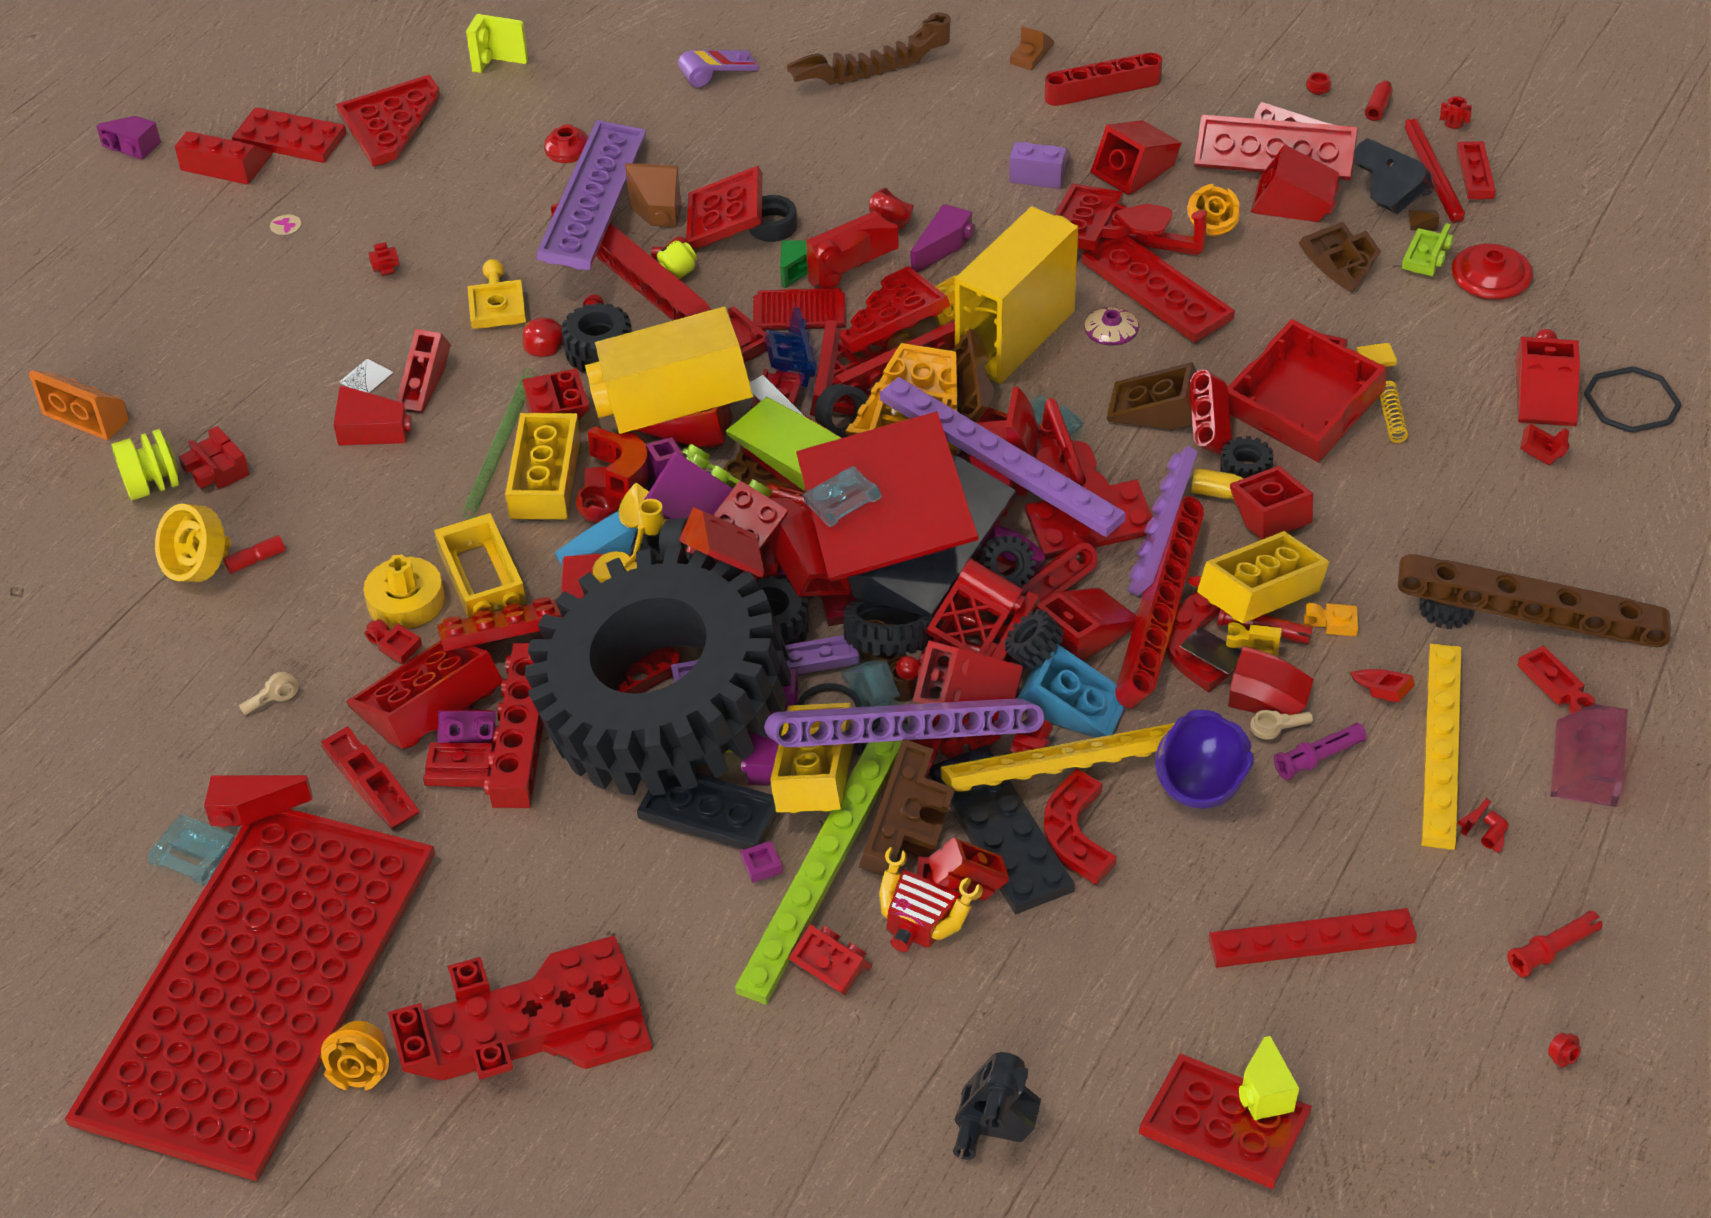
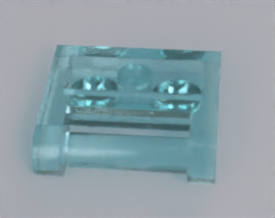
M851 466L803 494L805 503L828 527H832L838 523V519L869 501L875 502L881 499L882 495L875 483H871L854 466Z
M180 814L150 850L148 862L157 867L163 865L190 876L195 883L205 886L235 838L232 834ZM173 848L200 859L202 862L198 866L168 852Z

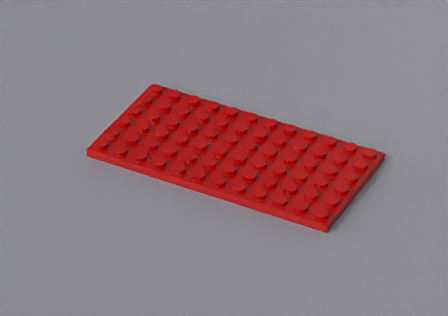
M288 809L242 826L65 1117L67 1125L258 1181L323 1062L321 1058L323 1042L329 1035L342 1027L435 856L434 846L293 809Z

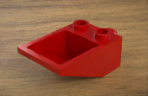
M1542 329L1535 337L1521 336L1515 359L1518 422L1576 426L1580 370L1579 340L1558 339L1557 334L1551 329Z
M693 507L679 538L680 542L688 545L686 551L694 554L698 550L713 557L716 564L719 561H723L762 578L764 569L757 535Z
M1101 588L1057 592L1036 605V610H1045L1063 628L1064 635L1061 636L1063 640L1058 645L1082 661L1131 632L1137 617Z
M929 640L922 665L912 656L902 657L896 664V673L902 680L912 681L918 677L912 702L917 704L1015 699L1024 666ZM943 657L950 659L947 668L940 666V660ZM935 687H940L942 689L940 692L941 697L935 699L932 696V690ZM999 711L995 712L992 716L994 722L998 719ZM969 712L964 716L970 717Z

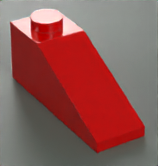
M415 329L397 397L398 402L405 404L407 411L423 413L444 372L451 344L442 333Z
M211 775L204 808L210 826H244L312 801L313 793L307 775Z

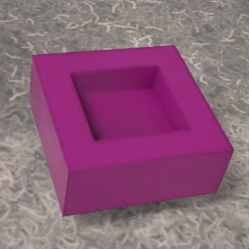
M771 841L740 851L741 860L752 883L783 873L781 861Z

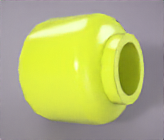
M674 241L657 253L658 263L678 279H681L695 269L697 257L687 242Z

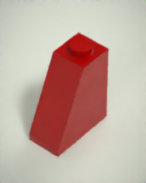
M339 386L333 426L338 446L406 443L407 432L412 431V417L406 414L405 404L347 386Z

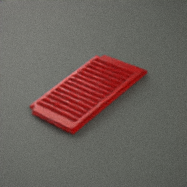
M840 288L759 290L757 292L758 295L753 296V322L762 330L825 328L826 319L837 321L836 328L846 327L845 293L841 292Z

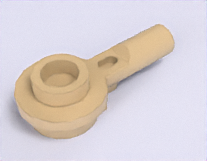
M287 672L273 674L269 681L265 682V688L259 694L239 705L244 715H247L271 700L278 702L290 700L298 691L297 679Z
M1262 710L1251 719L1250 729L1259 738L1274 739L1280 735L1281 729L1312 724L1313 718L1310 712L1280 715L1277 711Z

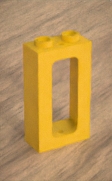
M491 513L434 530L438 552L467 618L473 617V613L482 610H490L492 613L502 611L506 605L521 604L522 606L526 604L523 582ZM484 547L502 586L474 594L457 555L470 549Z

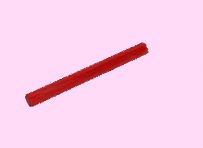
M1416 118L1412 120L1407 119L1404 128L1421 162L1430 171L1434 188L1451 222H1462L1465 212L1419 121Z

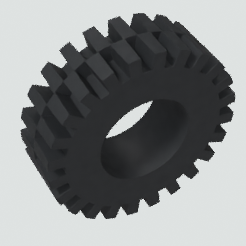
M680 546L667 547L663 564H657L651 549L637 551V568L629 571L625 570L620 558L613 559L606 563L611 578L603 583H600L591 572L585 574L578 579L584 596L578 599L564 591L555 600L562 618L544 614L538 624L544 639H531L528 653L534 664L526 665L525 674L532 688L528 691L535 708L560 756L566 758L571 769L581 777L587 772L593 785L602 789H606L613 780L621 794L635 795L642 778L650 794H653V796L664 795L667 793L668 776L676 775L682 788L688 790L699 786L695 768L707 764L714 777L717 778L729 771L723 754L730 749L743 760L749 757L755 750L748 731L767 738L764 726L767 718L770 716L769 711L783 712L787 702L782 687L790 686L791 672L786 662L790 660L789 654L763 589L759 590L757 582L750 572L744 571L740 574L737 567L723 561H719L716 564L713 557L698 550L695 551L688 562ZM671 646H692L703 649V653L694 667L681 679L667 687L638 694L623 693L615 690L626 670L640 658L651 652Z

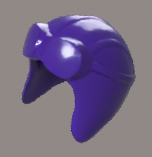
M1202 709L1189 711L1185 716L1180 717L1157 748L1155 758L1157 777L1164 790L1178 803L1197 809L1217 807L1227 802L1237 793L1250 772L1255 760L1253 753L1250 751L1252 747L1251 742L1239 725L1223 718L1221 714Z

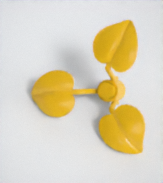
M635 483L626 493L618 512L620 522L629 528H638L634 553L631 557L624 552L618 551L602 555L593 567V575L600 583L611 578L606 563L613 559L620 558L626 571L637 568V562H635L636 552L640 551L643 534H658L661 531L662 525L667 520L663 517L662 503L656 499L644 500L649 491L638 483Z

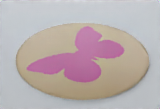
M290 214L278 216L270 223L271 231L280 235L291 234L301 226L300 218Z

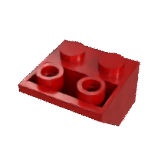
M578 368L522 379L526 406L529 413L577 414L579 421L589 410L588 400Z

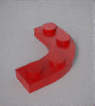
M1196 591L1178 606L1166 652L1170 661L1184 676L1209 693L1229 677V674L1180 647L1198 627L1203 628L1220 613L1221 608L1211 604L1208 599Z
M1076 768L1057 787L1047 802L1044 812V834L1064 865L1097 885L1116 865L1117 856L1088 839L1078 826L1077 820L1082 812L1102 793L1103 784Z

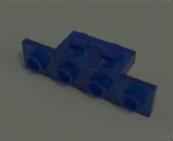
M794 307L788 333L767 330L765 343L771 368L783 372L789 370L798 372L801 386L807 387L810 377L815 375L817 363L812 357L813 347L809 345V332H806L805 329L806 320L802 318L800 308Z

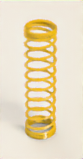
M1386 381V384H1390L1386 385V387H1394V389H1388L1380 395L1389 439L1394 443H1401L1408 438L1407 426L1402 406L1400 405L1397 385L1393 381ZM1395 396L1392 399H1385L1386 397ZM1396 400L1395 403L1387 404L1388 401ZM1391 405H1398L1397 407L1392 409L1388 408ZM1392 410H1399L1396 413H1389ZM1395 414H1399V415H1400V416H1398V417H1396V418H1390L1392 415H1395ZM1395 419H1401L1399 422L1392 423ZM1396 424H1402L1399 427H1392ZM1405 432V434L1401 437L1392 436V434H1399Z

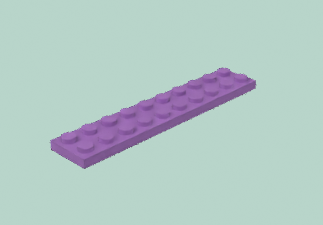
M596 120L539 245L536 260L545 261L549 264L570 266L577 270L591 269L627 183L625 164L636 162L645 141V129Z

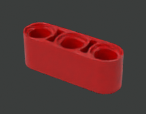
M1202 369L1195 372L1190 380L1193 438L1198 446L1213 454L1221 455L1223 446L1231 440L1227 383L1208 370Z

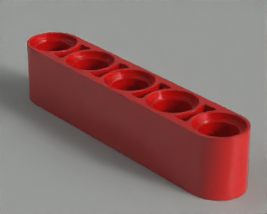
M1149 52L1051 72L1045 77V102L1049 105L1060 106L1156 86L1161 82L1162 56Z

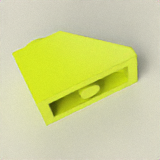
M1271 1036L1264 1037L1245 1070L1243 1084L1239 1087L1241 1103L1244 1107H1248L1254 1120L1294 1112L1299 1087Z

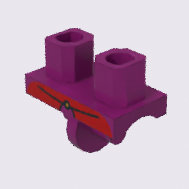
M438 710L437 742H493L496 711Z

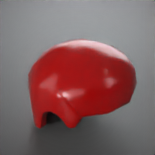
M540 317L531 320L523 330L522 345L524 351L531 355L540 357L552 356L556 354L559 344H564L562 325L552 318Z
M595 485L584 486L576 495L578 512L593 524H597L618 512L622 499L608 495L606 487L600 488Z

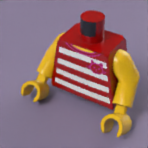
M890 847L885 853L889 868L884 871L879 898L881 913L887 918L886 929L894 934L890 941L892 947L900 952H907L913 942L923 947H931L936 940H942L958 932L972 908L970 905L971 900L981 897L983 893L982 886L978 884L975 891L968 894L967 888L971 883V879L965 878L959 885L961 892L959 893L905 869L900 874L898 869L906 863L907 855L903 850L901 860L899 862H892L891 854L893 848Z

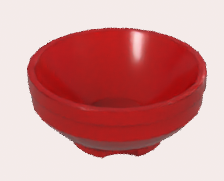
M564 124L559 128H555L546 137L544 142L545 154L555 162H576L579 160L589 137L581 129L570 124Z

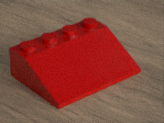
M438 641L346 702L357 715L388 743L404 749L416 745L420 738L428 732L438 730V710H468L470 705L478 699L486 698L493 694L495 688L502 684V678L489 651L468 646L444 652L441 641Z

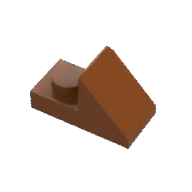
M1022 26L1021 43L1010 55V64L1032 71L1054 45V40L1041 31Z

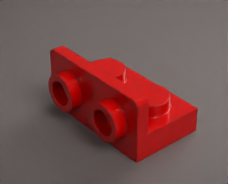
M810 924L788 959L845 996L861 970L865 968L869 971L872 967L864 959L867 953L851 942L847 947L843 946L838 942L841 936L828 927L823 926L820 931Z

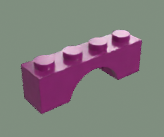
M789 669L791 672L790 686L782 687L787 699L783 712L787 711L788 706L797 705L799 684L797 669ZM769 711L770 715H772L773 713H776V711ZM748 731L755 751L745 760L741 759L742 772H747L748 785L771 786L770 779L779 744L768 736L766 738Z

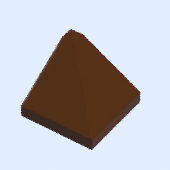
M1409 210L1410 230L1420 228L1436 231L1438 229L1439 213L1436 210Z

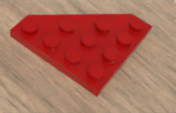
M429 74L338 103L336 106L342 120L374 167L399 157L439 98L440 92L439 87Z
M907 266L883 278L880 282L882 288L874 290L865 301L867 304L865 310H858L851 319V328L843 329L839 335L842 344L851 353L864 351L870 344L878 340L889 339L895 332L903 328H912L924 318L941 314L943 309L951 306L948 297L911 267Z

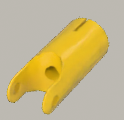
M1195 468L1191 493L1231 500L1234 497L1230 490V484L1243 478L1231 473Z

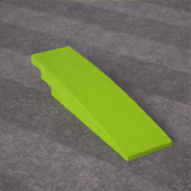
M767 396L726 430V434L805 492L806 489L796 451L841 439V437Z

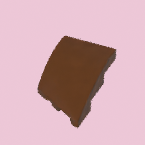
M1344 222L1302 237L1299 242L1304 252L1324 274L1351 292L1358 287L1381 253L1367 231L1353 236Z

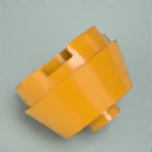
M1214 184L1205 185L1194 192L1187 206L1188 216L1193 228L1194 219L1191 218V215L1200 210L1207 212L1206 237H1216L1232 230L1240 217L1239 201L1235 193L1229 188L1225 190L1214 186Z
M366 1021L349 1022L329 1035L323 1042L321 1058L326 1068L324 1075L332 1084L343 1090H348L349 1086L365 1087V1091L369 1090L383 1079L388 1071L387 1039L384 1033L372 1023Z

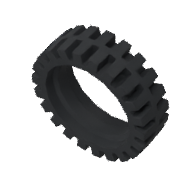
M857 599V601L850 602V605H847L844 610V640H846L847 644L853 645V648H862V651L866 653L873 651V654L880 655L882 652H885L886 656H893V653L905 655L907 651L913 654L917 653V650H925L928 640L933 641L934 637L925 633L933 618ZM869 620H879V621L884 622L885 624H893V625H880V624L871 623V622H868V621H869Z

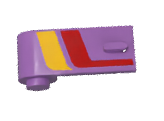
M690 50L683 53L678 60V66L689 83L697 88L708 84L712 78L713 71H758L759 69L751 53L746 50Z

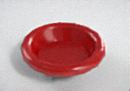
M1483 243L1469 246L1459 252L1451 264L1452 277L1458 286L1469 294L1484 299L1503 300L1516 297L1527 290L1533 280L1532 266L1526 257L1515 249L1500 244Z

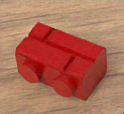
M954 837L943 845V849L937 850L929 859L932 878L935 883L960 892L959 885L961 881L965 878H970L971 883L967 888V893H973L976 886L980 884L983 893L978 899L983 901L994 894L995 889H1000L1008 882L1009 875L1002 856Z

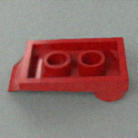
M873 211L807 239L808 282L813 287L833 288L838 285L843 274L884 254L899 249L897 224L885 220L876 211Z

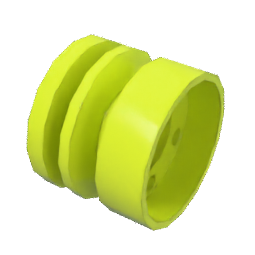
M160 429L152 431L155 444L150 445L146 434H141L142 448L136 449L130 438L111 444L131 501L150 495L148 482L153 480L158 489L164 491L165 486L162 477L167 476L172 488L179 486L178 466L171 446L163 437Z

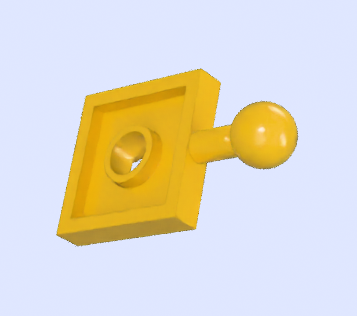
M496 259L486 261L482 270L484 276L489 279V283L467 286L472 329L526 323L521 280L500 282V278L504 273L503 264Z

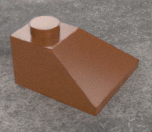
M626 163L625 171L630 208L651 226L677 227L682 208L678 166Z

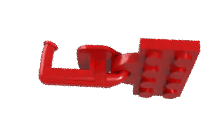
M1072 183L1054 213V216H1063L1072 224L1078 226L1077 248L1083 251L1095 250L1101 238L1113 239L1129 236L1142 246L1192 255L1200 254L1205 247L1206 211H1196L1191 215V218L1194 219L1193 237L1165 232L1172 219L1173 212L1171 209L1153 204H1142L1128 208L1121 205L1123 201L1122 191Z
M1048 398L1044 405L1042 423L1039 427L1044 433L1053 432L1057 445L1042 448L1037 453L1036 459L1124 511L1125 521L1105 537L1045 500L1026 504L1025 512L1038 548L1045 555V559L1057 557L1072 545L1079 543H1088L1096 548L1147 536L1144 531L1148 522L1153 517L1138 479L1109 485L1105 477L1095 470L1097 462L1091 447L1085 442L1071 440L1057 401L1054 398Z

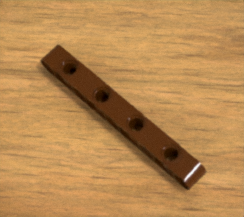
M1417 554L1405 555L1399 562L1398 589L1410 596L1649 647H1663L1671 639L1670 612L1661 606Z

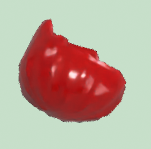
M882 188L871 196L869 200L870 213L876 211L885 220L897 224L898 230L910 222L914 208L913 204L903 202L887 188Z

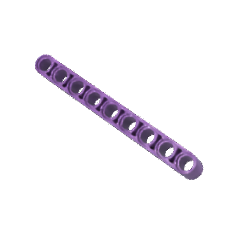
M1015 698L776 712L767 718L764 728L767 736L783 747L901 741L903 739L917 740L1031 733L1037 731L1042 726L1044 713L1039 706L1024 699ZM1028 709L1026 719L1021 722L1022 713ZM999 711L998 719L992 723V716L995 712ZM969 712L968 722L962 725L964 715ZM940 714L939 723L932 727L934 717ZM910 716L909 725L902 729L903 720ZM880 717V725L872 731L873 721ZM849 719V728L841 733V725ZM819 721V729L810 735V727L814 722ZM784 723H788V731L779 737L780 727Z

